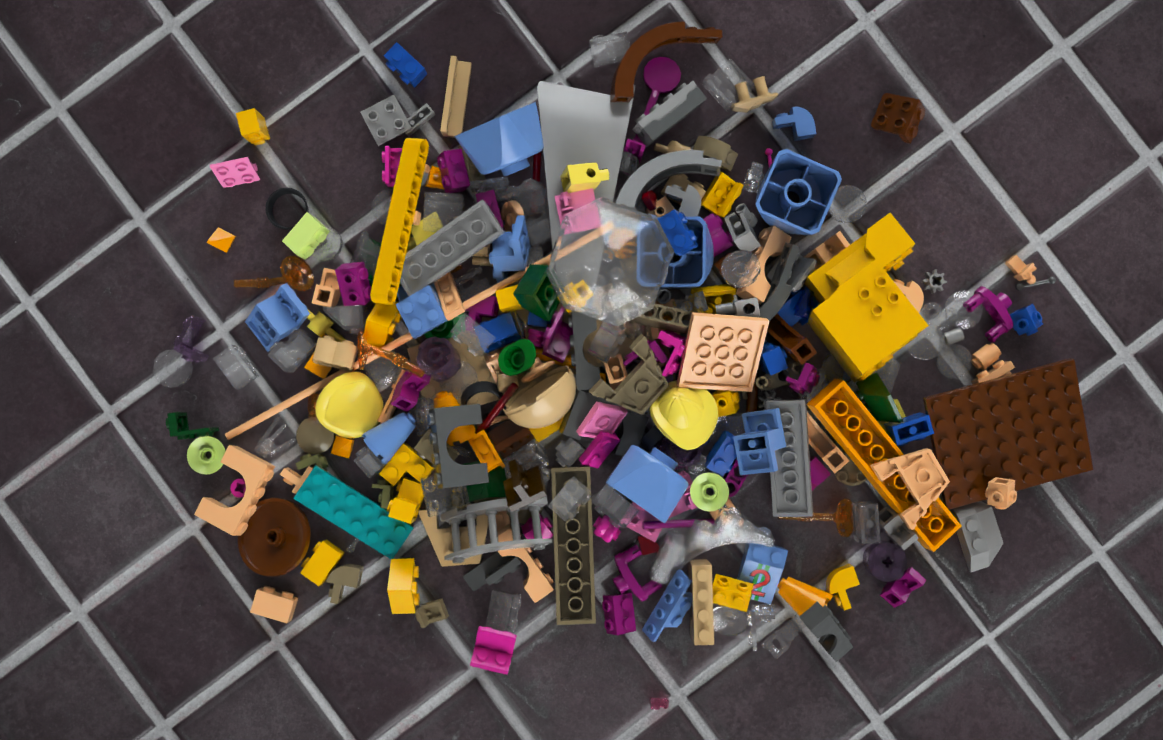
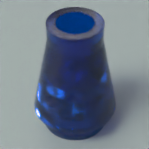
M802 290L793 309L795 311L794 316L809 319L813 309L814 291Z

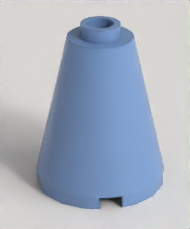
M402 412L362 434V437L365 438L363 440L376 456L381 455L383 457L381 461L387 464L415 429V422L417 420L410 412L407 414Z

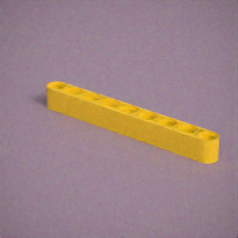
M406 138L403 144L370 293L373 303L392 305L396 301L429 151V144L426 139Z

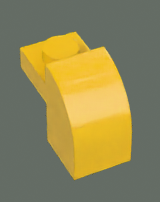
M847 564L838 567L828 575L826 580V591L830 594H836L833 596L837 607L840 606L844 611L852 608L846 589L860 585L854 566Z

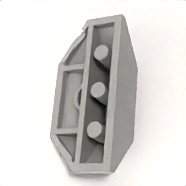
M979 501L950 509V512L961 524V527L956 532L969 572L989 567L1004 544L992 506Z

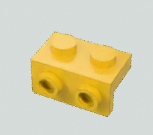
M720 172V176L714 178L703 196L701 206L715 216L725 217L730 213L734 201L741 195L744 185L735 182L725 173Z

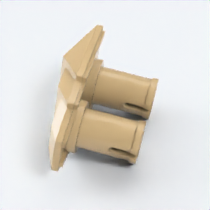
M765 76L753 80L758 95L754 98H750L746 82L738 83L735 85L739 102L734 104L732 111L748 113L752 109L759 108L762 104L773 101L778 96V93L771 94V92H768Z

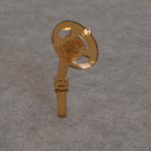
M288 256L282 260L280 265L282 277L271 279L265 277V279L264 277H261V279L257 277L256 279L234 280V287H257V289L261 287L264 289L265 287L269 288V286L287 283L295 290L306 291L312 287L314 276L311 268L304 260L296 256ZM285 265H286V267H287L286 275H285V272H284V267H285ZM303 275L307 276L306 284L303 283Z
M358 331V362L360 370L364 369L368 356L375 354L391 360L396 366L404 367L420 378L423 377L425 371L409 362L406 357L399 353L395 354L372 346V344H367L363 332Z
M844 498L839 502L834 514L813 513L812 517L777 518L781 520H799L800 522L834 521L839 534L842 537H849L855 526V509L851 500Z

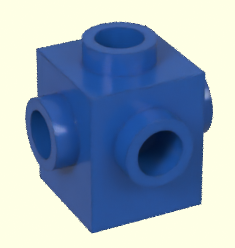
M1030 304L1010 314L1013 321V329L1017 331L1019 336L1025 333L1027 336L1038 332V327L1043 325L1042 316L1036 310L1034 304Z

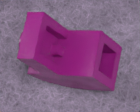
M490 296L465 310L468 313L464 321L467 332L477 335L474 327L481 323L482 317L497 318L499 305L496 296Z
M413 369L410 373L405 371L395 387L391 405L408 412L417 404L419 392L429 384L431 377L416 369Z
M912 567L907 570L902 568L887 582L880 596L895 608L905 603L910 593L923 586L926 579Z

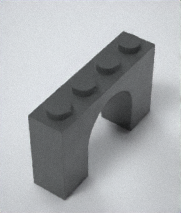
M576 389L573 404L565 414L559 432L581 440L582 436H579L576 431L596 401L616 406L620 405L593 396L589 390ZM627 409L628 413L619 425L617 436L620 442L612 450V453L622 457L631 445L639 446L649 417L644 414L642 415Z
M480 404L430 409L427 414V421L431 425L429 440L430 444L433 445L432 463L436 469L434 482L438 489L489 483L487 463L458 464L451 459L446 447L447 438L452 430L459 426L482 423Z

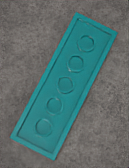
M317 465L314 466L293 498L389 559L395 557L414 528L409 523L388 517L389 511L387 509L381 508L379 504Z

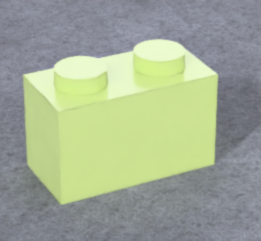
M306 212L282 242L297 256L306 260L314 253L316 247L326 239L330 230L316 217Z

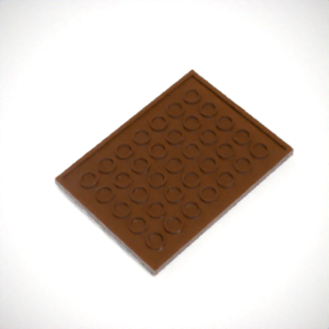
M1072 358L923 398L925 412L930 417L934 434L930 435L934 456L950 481L942 491L943 503L948 510L988 499L985 495L986 488L988 487V482L995 477L1015 480V491L1093 470L1075 360Z

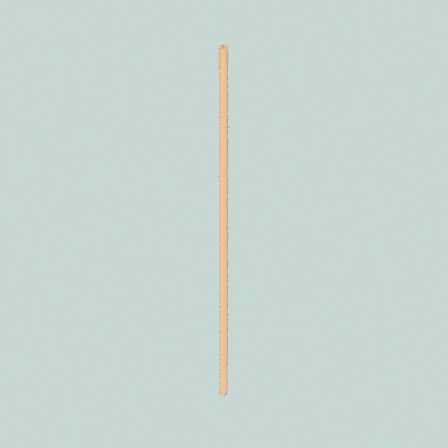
M612 220L533 264L548 265L615 228ZM526 267L525 271H519L462 302L464 310L495 294L496 290L506 288L522 279L528 267ZM410 332L404 334L354 362L352 371H337L225 433L228 440L234 438L323 389L337 376L361 368L410 341L413 337Z

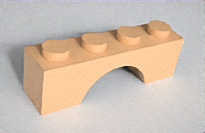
M774 225L764 228L760 232L759 243L761 246L752 251L751 260L744 269V276L738 282L736 295L742 299L756 297L758 298V304L764 303L771 287L765 276V263L769 256L776 257L782 254L785 243H790L791 236Z
M807 412L809 444L829 468L836 473L849 462V459Z
M510 524L497 532L498 542L513 541ZM531 548L498 551L502 557L516 556L526 563L528 574L523 585L534 603L554 590V580L549 573L545 574L541 568L544 566L538 558H533Z

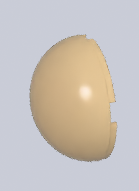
M560 366L547 372V377L539 382L535 379L526 385L505 404L507 407L506 410L503 409L505 415L515 424L525 428H543L559 421L571 408L576 394V382L571 369L568 366Z

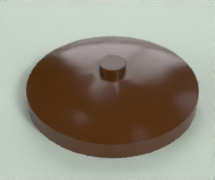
M281 498L265 499L256 504L257 509L250 517L246 531L241 536H238V548L244 563L255 573L264 576H281L294 570L304 559L310 544V526L305 513L295 503Z

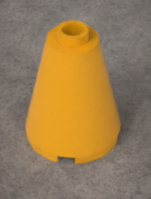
M446 390L437 393L433 399L434 408L460 406L451 392L447 393ZM474 425L459 426L452 430L447 438V444L454 446L453 442L459 441L461 444L476 435Z
M791 577L787 579L782 578L777 586L780 589L778 593L799 616L817 601L822 607L827 606L833 597L828 592Z

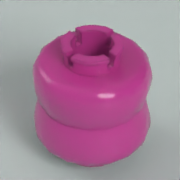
M607 514L603 518L599 516L592 526L596 528L594 535L601 537L607 543L612 539L616 541L621 533V530H619L621 524Z

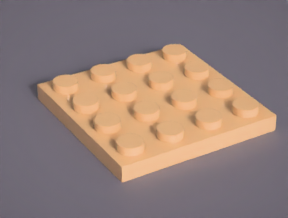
M692 312L685 342L686 347L683 351L676 383L677 386L680 388L752 392L769 320L760 317Z

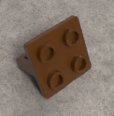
M510 419L488 432V436L495 445V450L497 453H500L507 465H509V461L517 460L539 446L529 428L519 426Z

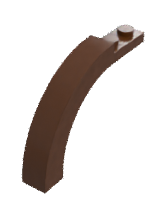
M685 21L667 23L649 30L631 45L619 62L612 80L610 102L631 101L634 97V78L642 59L653 50L673 43L717 44L723 37L722 30L715 29L714 27H707L705 29L688 27L685 29Z
M728 253L716 262L714 266L727 284L735 288L737 292L738 282L743 278L745 272L732 254ZM737 295V300H743ZM750 303L744 306L746 311L753 307ZM778 314L769 321L766 334L780 348L783 347L786 354L802 365L817 353L809 340L789 326Z

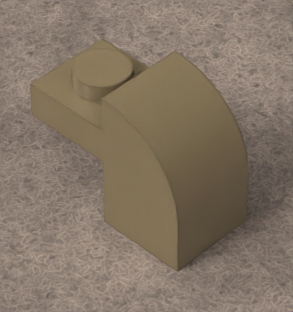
M698 136L693 150L704 151L703 158L713 157L717 160H722L721 168L726 171L732 170L738 153L730 149L731 146L712 137Z
M344 564L329 574L326 582L334 584L329 589L330 603L339 604L342 601L344 586L354 588L360 586L364 566Z

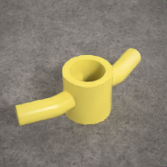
M309 311L310 314L307 319L311 322L307 327L321 338L327 334L335 338L337 342L346 340L331 328L334 322L320 311L316 315Z

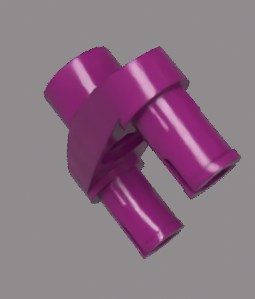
M980 286L974 291V295L963 303V306H968L966 310L972 313L982 303L986 311L996 322V325L985 333V337L990 336L987 339L994 343L1003 333H1007L1013 328V321L1007 311L1012 305V301L1004 293L1000 292L995 295L986 287Z
M635 544L625 552H619L614 556V561L620 574L613 578L612 581L621 594L630 589L641 602H644L649 598V595L662 588V585L658 583L657 577L643 586L638 584L628 568L630 561L642 555Z

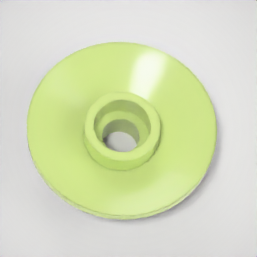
M212 436L199 437L190 444L187 450V460L190 467L197 473L212 474L223 466L221 460L226 451L223 444L217 438ZM208 451L211 453V458L209 459L206 457Z
M707 472L694 479L690 488V496L693 503L699 509L716 511L727 502L729 487L723 477L716 473ZM708 488H712L714 490L713 495L707 494Z

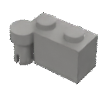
M742 203L735 209L737 214L733 212L724 219L733 241L742 254L746 255L761 245L753 230V227L757 224V218L749 211L746 204Z

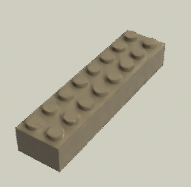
M590 466L552 467L557 625L596 624Z

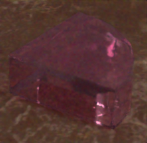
M650 697V709L659 710L660 707L667 709L669 707V700Z

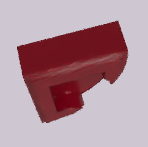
M652 190L643 193L641 199L648 210H655L657 202L656 193Z
M638 536L642 555L661 551L657 542H653L644 536Z

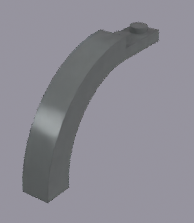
M785 243L770 283L771 287L764 303L759 304L760 318H767L770 321L788 299L793 286L786 283L791 278L793 264L799 257V246ZM755 306L747 310L745 313H753L755 310Z

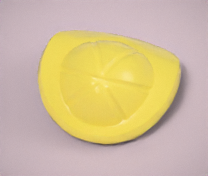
M346 372L331 380L324 387L316 401L315 412L318 421L326 429L338 436L353 439L362 437V434L378 426L379 422L377 420L382 413L384 405L380 392L367 375L361 372Z
M677 380L668 383L669 386L650 406L651 418L660 432L678 447L685 450L696 449L708 441L716 427L718 420L717 403L707 389L680 388L676 384Z

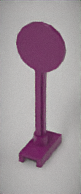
M653 58L644 68V82L652 90L644 112L646 116L650 113L649 110L656 104L659 94L671 92L680 82V68L670 58ZM637 134L632 140L627 139L622 160H626V157L630 156L637 159L636 165L640 166L646 145L643 144Z

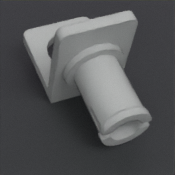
M734 295L733 302L715 305L716 313L720 315L735 314V316L760 317L758 298L756 297L737 300V295ZM748 303L755 306V310L751 314H747L743 310V307Z

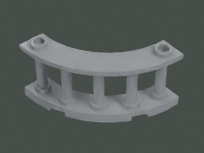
M543 497L513 512L508 508L507 499L505 498L466 505V510L459 511L456 508L441 514V522H449V525H451L454 553L444 556L445 560H452L453 563H462L466 558L488 552L532 547L534 550L545 549L546 545L553 543L552 539H542L539 511L542 507L548 505L547 497ZM529 510L531 512L534 539L521 540L518 511ZM508 511L510 513L513 541L498 542L497 512ZM486 514L488 516L491 544L477 546L475 519L477 518L476 516ZM467 520L470 548L461 550L459 524L461 521Z

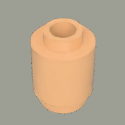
M994 343L986 344L972 354L971 362L975 368L985 370L996 362L1002 353Z

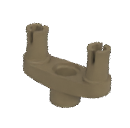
M798 362L789 364L788 368L783 371H787L790 378L798 380L805 363L802 365ZM783 371L771 376L765 374L756 379L757 387L765 391L789 385V383L781 380L780 375Z

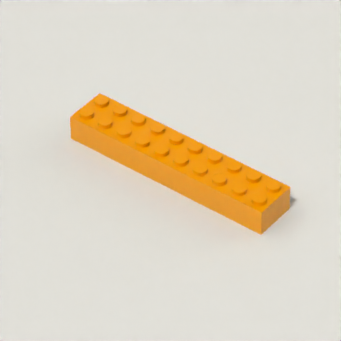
M840 379L832 380L806 405L891 509L900 516L902 512L916 503L898 472H895L884 481H879L870 465L904 454L846 382ZM939 497L926 509V514L920 517L916 522L917 526L912 530L919 537L917 539L918 542L932 552L936 551L961 527V524Z

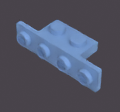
M682 570L676 571L642 628V631L652 642L657 641L664 627H678L684 615L692 606V593L686 592L692 581Z

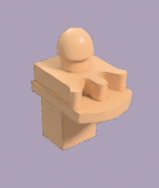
M1017 255L1012 256L1005 263L1015 274L1013 277L1018 281L1027 280L1026 282L1029 284L1036 282L1035 276L1032 275V272L1037 269L1034 263L1026 265Z

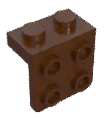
M885 93L874 115L871 127L875 130L898 134L903 142L911 144L913 138L918 133L920 120H923L925 116V108L919 99Z

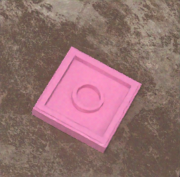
M596 401L576 432L579 436L594 439L600 431L613 434L628 411L621 406Z

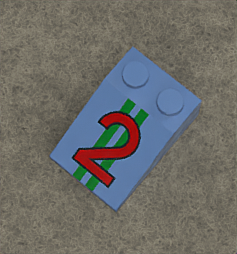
M747 538L737 579L754 584L750 599L767 604L772 603L784 569L788 553L787 549Z

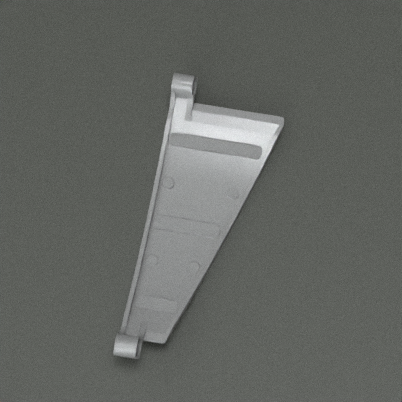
M544 81L538 83L537 93L544 144L543 155L553 252L597 229L593 228L562 235L554 196L560 195L563 192L560 176L567 165L597 163L598 169H608L609 180L601 181L593 191L601 226L609 222L633 98L630 102H610V95ZM607 232L553 261L554 273L563 287L569 283L574 285L583 280L592 293L593 297L585 302L586 306L580 311L591 310Z

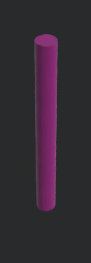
M713 518L667 520L665 523L662 521L642 522L643 529L717 525Z

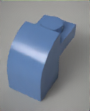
M792 107L789 115L788 113L778 114L772 121L773 129L792 126L794 141L813 138L817 134L812 115L801 107Z

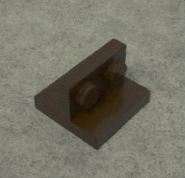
M516 459L509 461L511 478L503 482L507 505L511 512L547 496L542 470L539 465L526 470L524 465H519Z

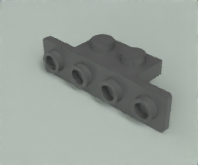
M522 533L521 540H524L526 537ZM497 551L464 574L463 578L472 591H476L486 583L489 586L493 583L498 584L504 579L505 574L509 571L513 573L520 567L521 558L516 556L502 557Z

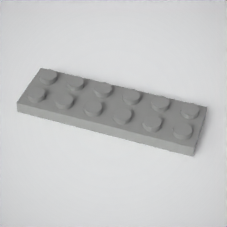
M482 199L406 253L400 283L408 296L428 285L430 286L505 233L485 200Z
M806 399L767 400L766 410L775 408L780 410L786 447L775 450L778 471L770 472L773 517H812L813 502Z

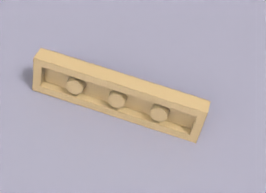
M451 56L440 130L442 136L452 138L463 132L472 68L471 62L458 61L457 56Z

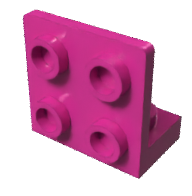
M662 330L658 336L662 340L661 343L670 348L675 347L662 373L666 377L678 372L681 365L679 360L686 347V338L673 331Z
M479 626L470 666L508 675L517 635L508 631H499L491 627Z

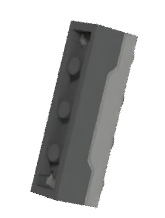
M691 81L688 85L683 83L676 89V94L670 93L663 99V104L659 105L657 103L649 110L650 113L647 116L642 114L635 121L637 124L632 130L646 147L700 107L707 99L694 81Z

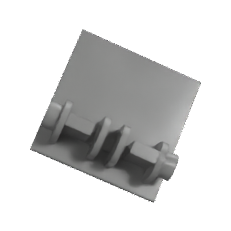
M395 95L360 112L378 146L412 129Z

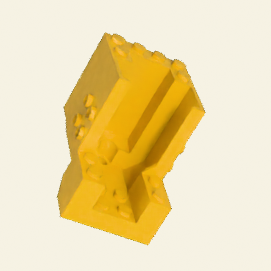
M888 213L868 228L867 233L807 276L805 285L820 303L819 306L812 310L807 323L854 383L858 380H865L873 372L882 368L886 362L893 358L895 352L916 338L918 333L929 326L887 273L891 269L896 271L904 265L903 260L913 252L912 248L915 245V242L891 213Z

